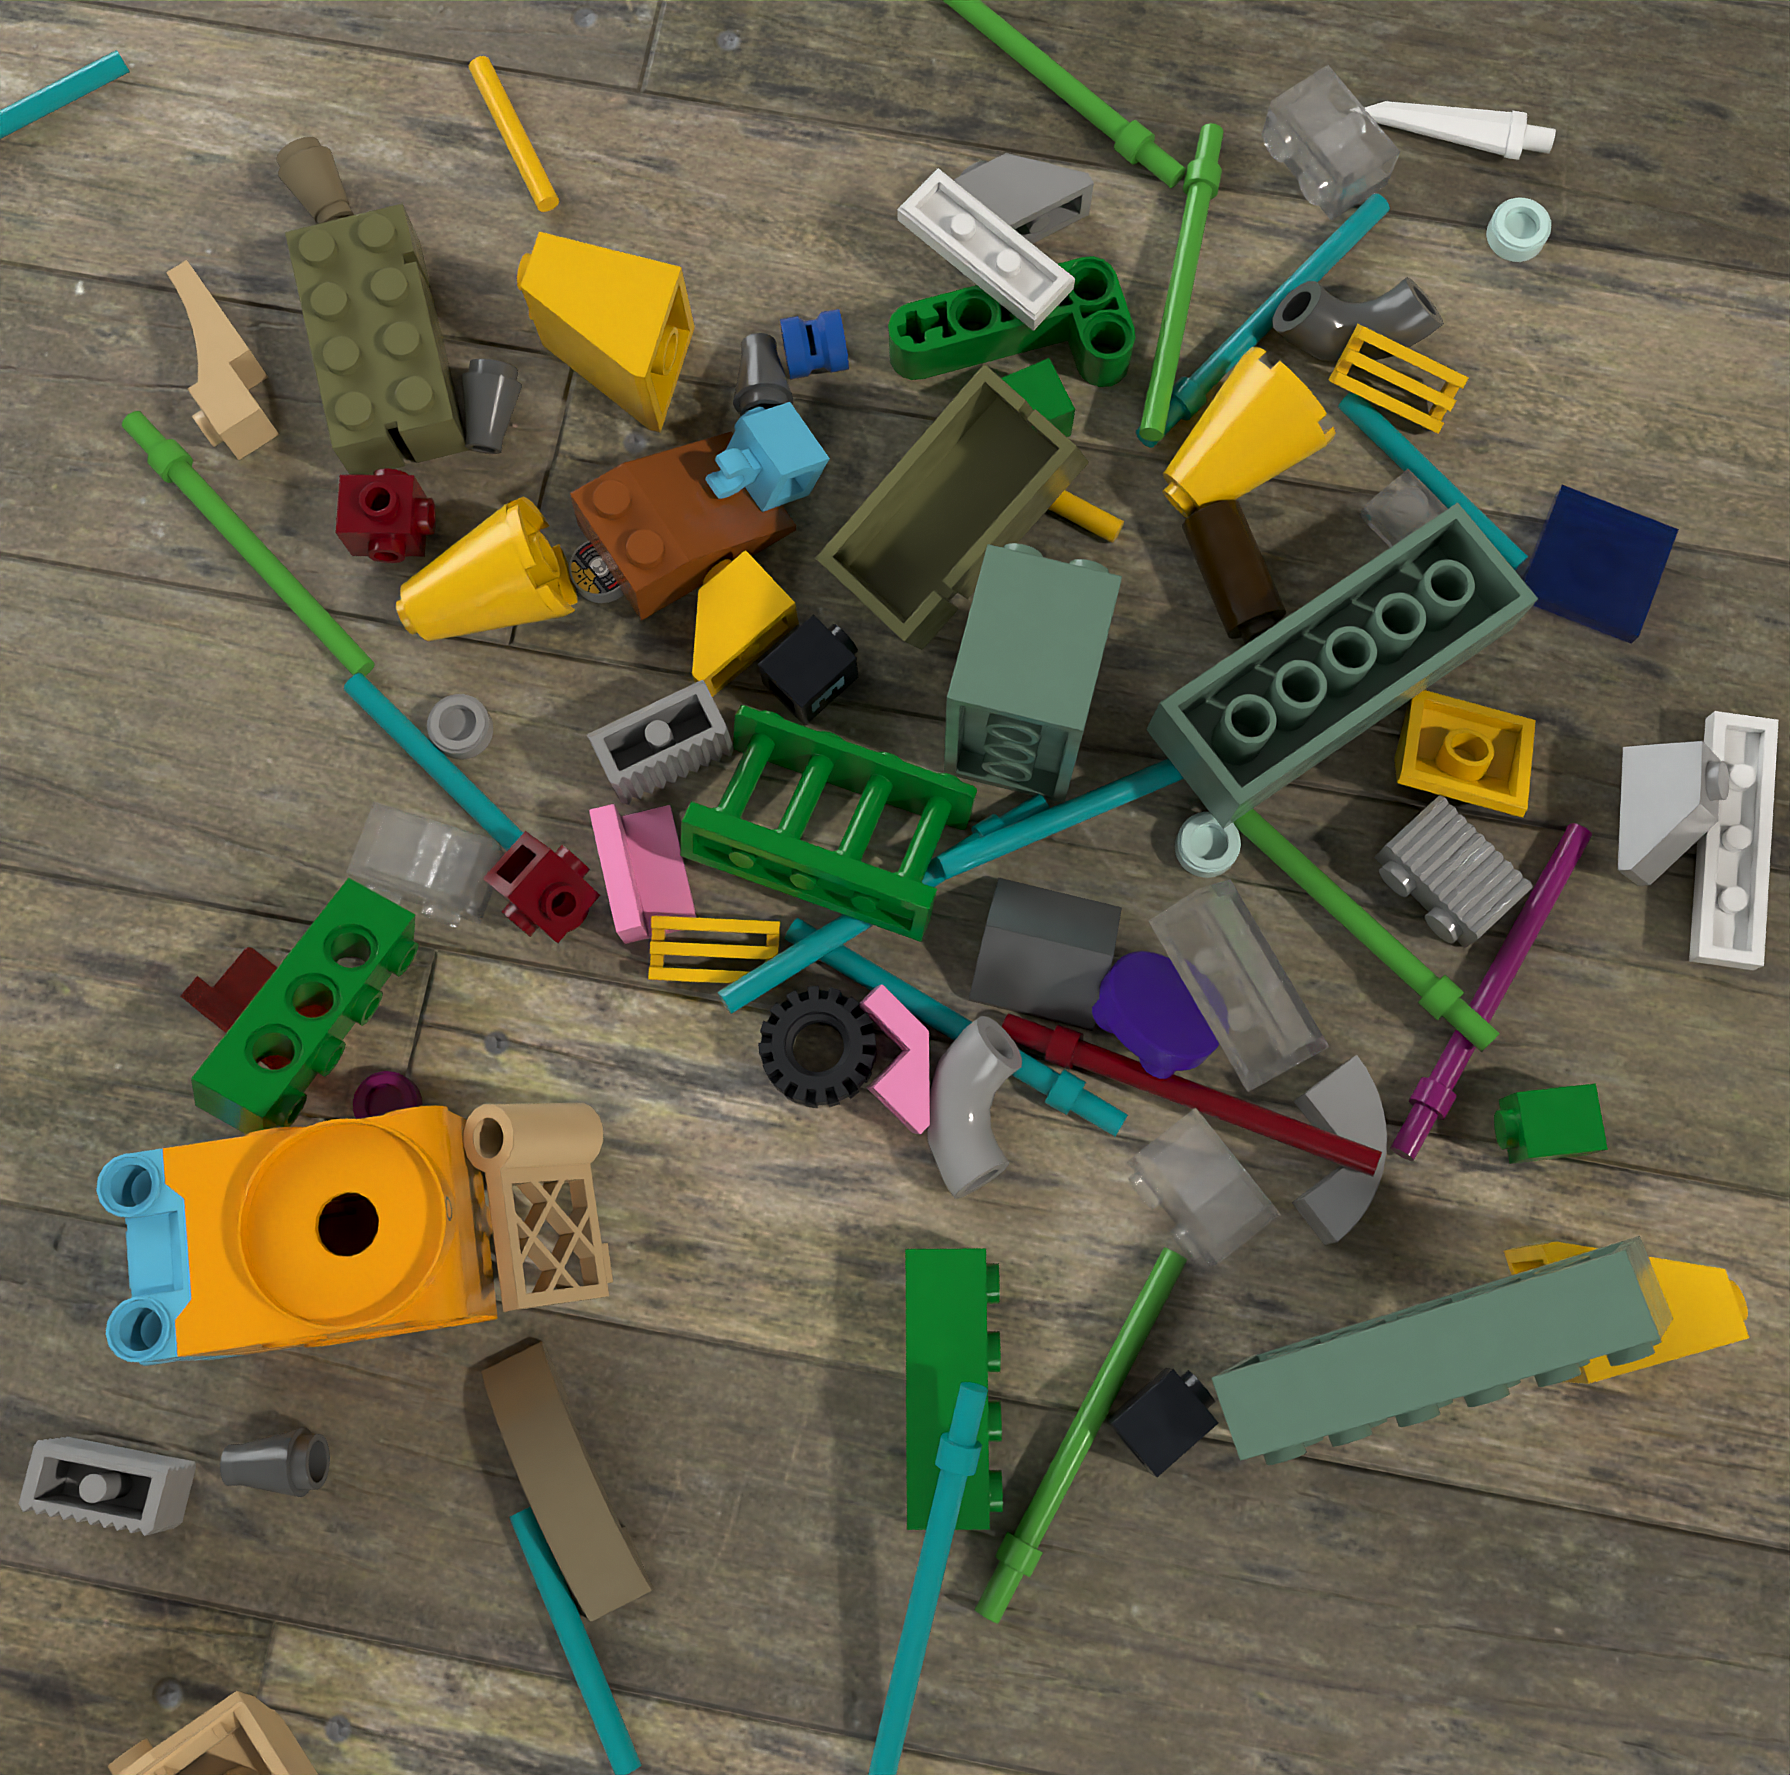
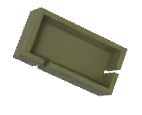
M403 203L285 232L332 449L349 475H372L378 469H396L405 466L403 455L388 429L398 427L399 433L416 463L468 451L469 449L465 447L466 434L433 296L429 290L431 286L420 240Z
M984 364L823 548L816 559L904 642L923 650L959 609L950 600L957 593L966 599L974 593L987 544L1003 548L1006 544L1018 543L1088 465L1089 461L1072 441L1036 409L1033 410L1024 398Z

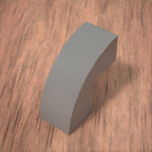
M1358 1055L1340 1065L1294 1100V1103L1312 1126L1382 1151L1374 1177L1340 1165L1292 1202L1324 1245L1338 1242L1362 1218L1373 1200L1384 1170L1387 1147L1385 1115L1377 1088Z

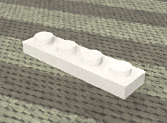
M1714 711L1705 719L1704 743L1720 761L1726 763L1729 774V793L1726 800H1719L1718 822L1697 841L1689 961L1747 970H1756L1764 966L1779 721L1777 719Z

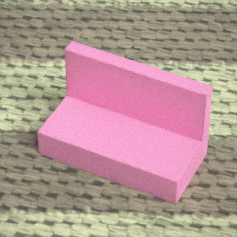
M614 804L590 809L589 813L617 934L623 942L628 944L652 938L651 916L697 918L684 859L680 856L681 847L671 806L667 805L626 816H621ZM666 930V934L681 930Z

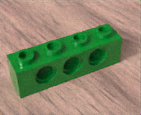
M348 877L192 1076L191 1082L195 1106L244 1134L278 1127H290L298 1118L306 1103L307 1094L304 1093L317 1074L326 1077L340 1060L346 1043L342 1040L355 1023L363 1026L371 1019L383 996V992L380 989L393 973L398 977L401 976L413 961L419 944L414 941L416 914ZM345 957H357L365 961L364 964L353 968L341 966L336 962ZM310 1005L322 1006L329 1011L317 1018H308L298 1013L299 1010ZM274 1055L286 1057L291 1061L287 1066L277 1070L265 1069L258 1065L264 1058Z

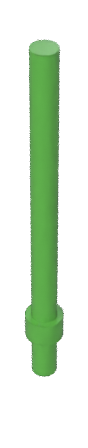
M942 0L1115 142L1114 150L1132 165L1138 162L1141 163L1170 188L1179 183L1185 174L1186 168L1155 144V135L1137 120L1128 122L981 0Z
M1209 123L1201 127L1195 160L1191 161L1186 169L1183 191L1187 195L1139 431V435L1148 441H1160L1164 436L1210 200L1218 194L1222 174L1218 159L1224 131L1217 124Z
M134 411L128 414L122 422V427L148 454L147 463L165 482L175 483L352 675L362 673L364 676L368 675L375 666L372 659L192 467V457L176 440L166 439L142 412Z
M1251 809L1233 822L1239 831L1422 998L1418 1001V1004L1436 1020H1439L1441 1017L1445 1018L1481 1052L1500 1034L1460 998L1465 993L1446 975L1441 979L1437 977L1254 809Z
M1163 1248L1015 1533L1012 1534L1007 1531L995 1557L1000 1561L974 1609L988 1620L999 1624L1023 1575L1031 1577L1043 1554L1038 1547L1187 1262V1259L1168 1248Z

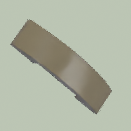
M544 1341L481 1371L498 1427L529 1504L566 1581L589 1621L592 1622L652 1591V1584L626 1526L621 1528L568 1409L567 1404L570 1403V1400Z

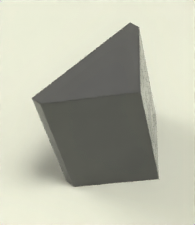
M998 878L968 1001L1093 1031L1095 1020L1092 1015V1007L1099 999L1100 984L1111 968L1122 907Z

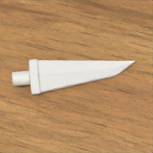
M1385 101L1348 112L1349 114L1379 124L1503 155L1504 158L1519 160L1522 149L1549 154L1556 129L1528 125L1527 113L1513 110L1512 112Z

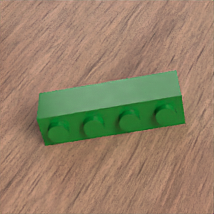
M986 1248L905 1249L907 1530H926L940 1473V1468L935 1465L941 1435L950 1431L961 1383H977L988 1389V1372H1000L1001 1370L1000 1331H987V1304H999L1000 1302L999 1263H986ZM988 1393L976 1439L982 1444L976 1473L972 1476H967L955 1530H990V1512L1003 1511L1002 1470H989V1442H1001L1002 1440L1001 1400H988Z

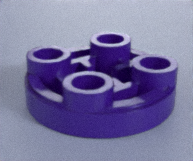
M1137 951L1122 956L1102 980L1099 999L1092 1007L1093 1018L1099 1027L1109 1033H1114L1126 1048L1139 1057L1145 1071L1159 1079H1167L1176 1071L1190 1070L1201 1065L1216 1050L1223 1036V1020L1220 1009L1205 984L1184 965L1154 952Z

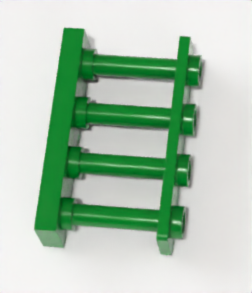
M741 705L734 719L733 747L735 750L742 752L743 755L718 807L709 808L691 801L681 821L680 856L921 942L930 922L937 888L923 884L922 880L945 824L960 830L967 828L977 788L962 782L954 775L936 773L904 762L894 754L876 752L847 742L834 733L816 731L790 722L777 713L767 710L759 711ZM767 762L802 774L778 828L772 830L741 819ZM826 782L861 794L858 805L836 851H830L801 840ZM885 804L921 816L899 871L895 873L861 861Z

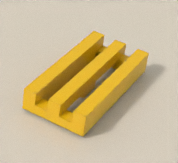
M1357 324L1328 380L1439 434L1444 425L1442 419L1447 410L1451 412L1457 401L1454 399L1459 388H1464L1469 377ZM1364 341L1445 380L1446 382L1441 391L1439 392L1359 353ZM1352 364L1434 403L1429 413L1418 410L1348 376L1347 373Z
M651 916L652 938L650 941L651 958L648 980L733 983L750 971L664 968V956L765 959V962L779 954L780 921ZM666 930L767 934L765 947L665 942Z

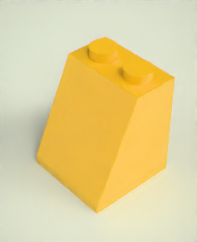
M539 232L532 253H525L521 258L517 273V286L524 295L529 309V318L535 324L542 345L647 429L661 433L695 328L682 268Z
M1555 1241L1504 1250V1254L1511 1275L1598 1248ZM1649 1257L1673 1317L1661 1338L1662 1342L1653 1346L1655 1353L1643 1359L1618 1366H1611L1607 1355L1590 1359L1589 1364L1580 1367L1581 1375L1563 1382L1590 1384L1749 1339L1750 1337L1744 1323L1748 1318V1308L1742 1291L1734 1281L1729 1280L1727 1272L1723 1268Z

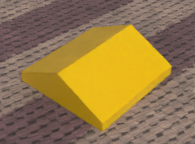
M1423 690L1408 702L1394 758L1397 783L1523 818L1528 809L1536 720Z

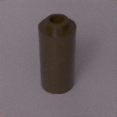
M1230 499L1213 503L1198 510L1183 522V532L1228 637L1231 639L1243 638L1244 643L1248 644L1276 625L1286 615V610L1239 501Z

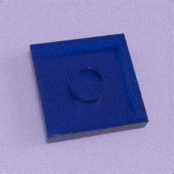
M1561 485L1554 496L1522 580L1538 598L1533 606L1632 644L1641 633L1679 529Z

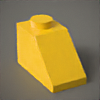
M746 550L733 561L725 559L715 565L705 576L703 586L698 590L692 676L695 683L704 680L712 697L799 624L795 602Z

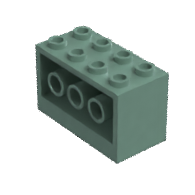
M1010 543L1004 545L1003 548L987 544L947 695L944 773L1032 796L1039 793L1045 799L1061 803L1065 802L1122 576L1111 574L1105 566L1090 560L1076 559L1065 563L1044 558L1038 550L1023 544Z

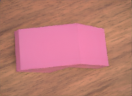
M881 984L875 987L859 1005L864 1013L867 1012L869 1018L902 1052L866 1088L910 1132L921 1135L930 1125L929 1030Z

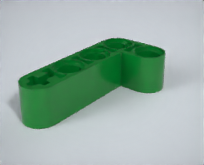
M1089 256L1058 263L1061 268L1075 278L1074 289L1034 331L978 285L910 302L899 307L891 315L888 323L889 358L894 371L900 376L910 380H921L1068 341L1081 377L1091 385L1111 387L1119 383L1127 375L1135 342V328L1117 274L1112 265L1104 259ZM1080 292H1091L1096 294L1100 298L1096 300H1085L1081 299L1076 294ZM967 322H977L984 325L985 328L979 331H969L961 327V325ZM943 330L946 331V338L942 337ZM1108 344L1118 351L1112 354H1104L1098 352L1093 346Z

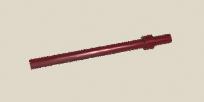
M1008 1013L1003 1021L1002 1028L1015 1043L1044 1053L1045 1061L1068 1070H1071L1074 1065L1374 1177L1382 1151L1175 1074L1167 1079L1156 1078L1145 1071L1140 1061L1083 1041L1084 1034L1070 1028L1057 1025L1054 1030Z

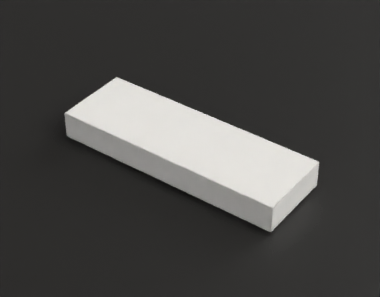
M939 168L897 209L898 221L1033 331L1074 289L1075 278Z

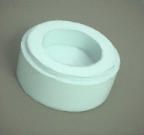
M1527 198L1509 199L1498 206L1487 226L1486 237L1488 244L1494 253L1505 260L1512 262L1527 261L1535 257L1542 250L1551 232V219L1544 207L1534 200Z
M1200 812L1188 818L1181 826L1175 840V853L1181 866L1189 873L1203 878L1216 877L1225 873L1238 857L1241 847L1240 835L1234 823L1223 829L1210 812Z

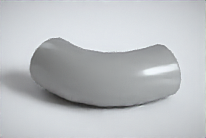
M980 1016L967 1026L938 1060L929 1088L930 1125L927 1127V1141L942 1179L954 1199L967 1196L983 1187L1002 1173L1009 1165V1161L998 1146L991 1129L990 1109L996 1091L1009 1076L1022 1067V1058L1009 1034L997 1022L985 1016Z

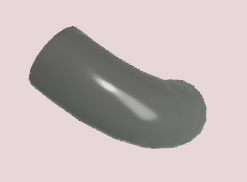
M1408 277L1377 299L1361 303L1340 301L1329 294L1317 282L1308 281L1293 289L1281 301L1273 317L1274 329L1286 341L1317 360L1338 362L1357 324L1373 330L1407 348L1425 339L1444 324L1441 315L1428 296ZM1365 341L1359 353L1373 360L1394 356Z

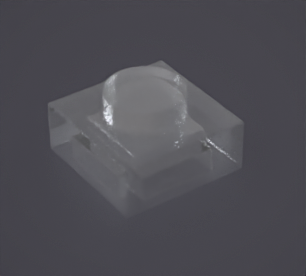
M1407 469L1365 504L1359 516L1391 548L1448 508Z

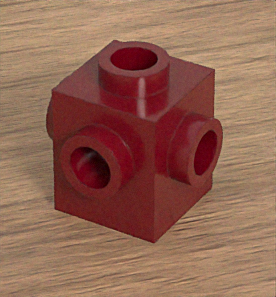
M384 468L375 470L373 475L339 476L335 533L352 556H368L370 559L381 563H400L405 560V557H425L426 535H433L436 528V510L433 499L427 498L414 475H408L397 469Z
M526 831L482 878L509 902L501 913L529 937L539 928L556 943H559L568 932L575 930L583 923L589 913V908L601 896L583 879L590 869L577 856L563 845H560L554 852Z

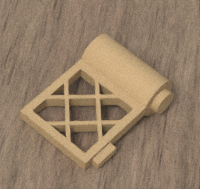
M585 1103L483 1104L474 1109L467 1119L463 1131V1145L466 1156L472 1165L485 1172L503 1312L609 1296L607 1283L613 1282L608 1243L602 1244L590 1165L600 1152L603 1143V1126L596 1111ZM564 1182H569L573 1210L569 1217L555 1202ZM512 1186H517L533 1204L524 1222L515 1212ZM545 1219L560 1236L552 1253L537 1238ZM572 1251L580 1259L583 1286H579L564 1269ZM527 1255L542 1271L532 1293L526 1294L523 1262Z

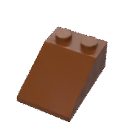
M732 431L624 462L570 493L579 528L587 540L591 542L641 621L702 586L705 576L719 562L725 559L733 561L745 550L753 556L796 531V524L783 505L762 512L745 487L732 496L718 499L705 480L708 474L721 470L715 458L726 450L733 436Z

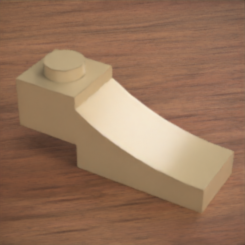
M185 260L166 273L177 289L186 308L196 343L198 382L189 387L188 391L201 410L192 415V417L213 447L224 441L237 459L240 460L279 435L249 392V389L267 379L268 376L189 262Z

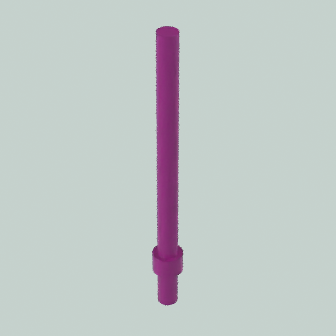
M1570 823L1567 826L1469 1004L1488 1023H1490L1592 837V833L1579 824ZM1455 1029L1429 1078L1421 1077L1409 1098V1103L1413 1107L1390 1147L1394 1153L1409 1161H1414L1436 1119H1445L1457 1097L1452 1090L1476 1048L1457 1029Z

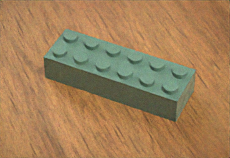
M1456 503L1161 701L1146 730L1224 829L1512 630L1538 598L1460 504Z
M1637 1236L1250 1356L1213 1376L1211 1379L1240 1461L1263 1454L1266 1464L1274 1465L1307 1453L1305 1447L1322 1441L1324 1436L1329 1437L1332 1447L1368 1437L1373 1434L1371 1428L1387 1422V1418L1395 1416L1399 1427L1427 1421L1441 1414L1439 1408L1453 1403L1455 1398L1464 1396L1467 1407H1476L1494 1402L1510 1395L1508 1388L1521 1383L1520 1380L1534 1376L1538 1387H1545L1572 1379L1582 1374L1580 1367L1589 1364L1590 1359L1607 1355L1611 1366L1643 1359L1655 1353L1653 1346L1662 1342L1661 1338L1673 1317L1641 1237Z

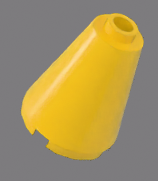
M1251 347L1241 357L1163 472V477L1168 486L1162 490V493L1169 503L1186 518L1193 512L1195 513L1213 503L1240 498L1323 449L1335 437L1334 426L1324 431L1320 427L1318 422L1327 413L1308 387L1281 361L1271 369L1260 362L1259 359L1267 352L1260 347Z
M524 496L514 501H509L401 585V599L396 601V610L403 626L410 634L418 633L424 640L433 641L560 618L575 611L571 605L577 603V592L570 577L568 562L560 544L551 547L548 540L540 532L549 527V524L534 503Z

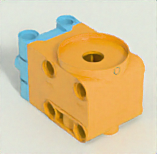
M420 1106L391 1111L381 1116L361 1119H333L307 1127L265 1129L248 1133L242 1137L126 1153L114 1157L103 1167L99 1174L96 1191L99 1202L106 1211L125 1218V1224H127L126 1245L129 1289H131L132 1298L120 1303L112 1311L107 1321L106 1338L110 1349L117 1357L127 1362H139L143 1366L175 1361L215 1360L300 1346L310 1348L498 1319L489 1241L493 1233L489 1207L485 1203L482 1171L472 1165L464 1149L463 1131L467 1119L448 1111L447 1106Z

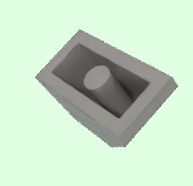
M1005 153L989 162L978 161L970 165L959 177L954 179L958 185L1032 244L1088 216L1094 182L1088 173Z
M1703 741L1623 747L1618 871L1637 886L1651 885L1718 822L1719 800H1726L1729 793V774L1726 763L1720 761Z

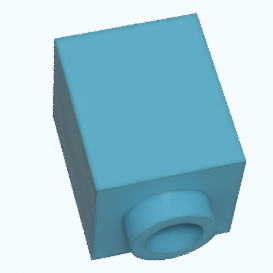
M787 402L766 410L763 407H756L742 415L734 426L735 432L726 450L715 458L721 470L708 474L705 478L718 499L732 496L745 487L760 510L764 512L810 495L830 458L791 402Z

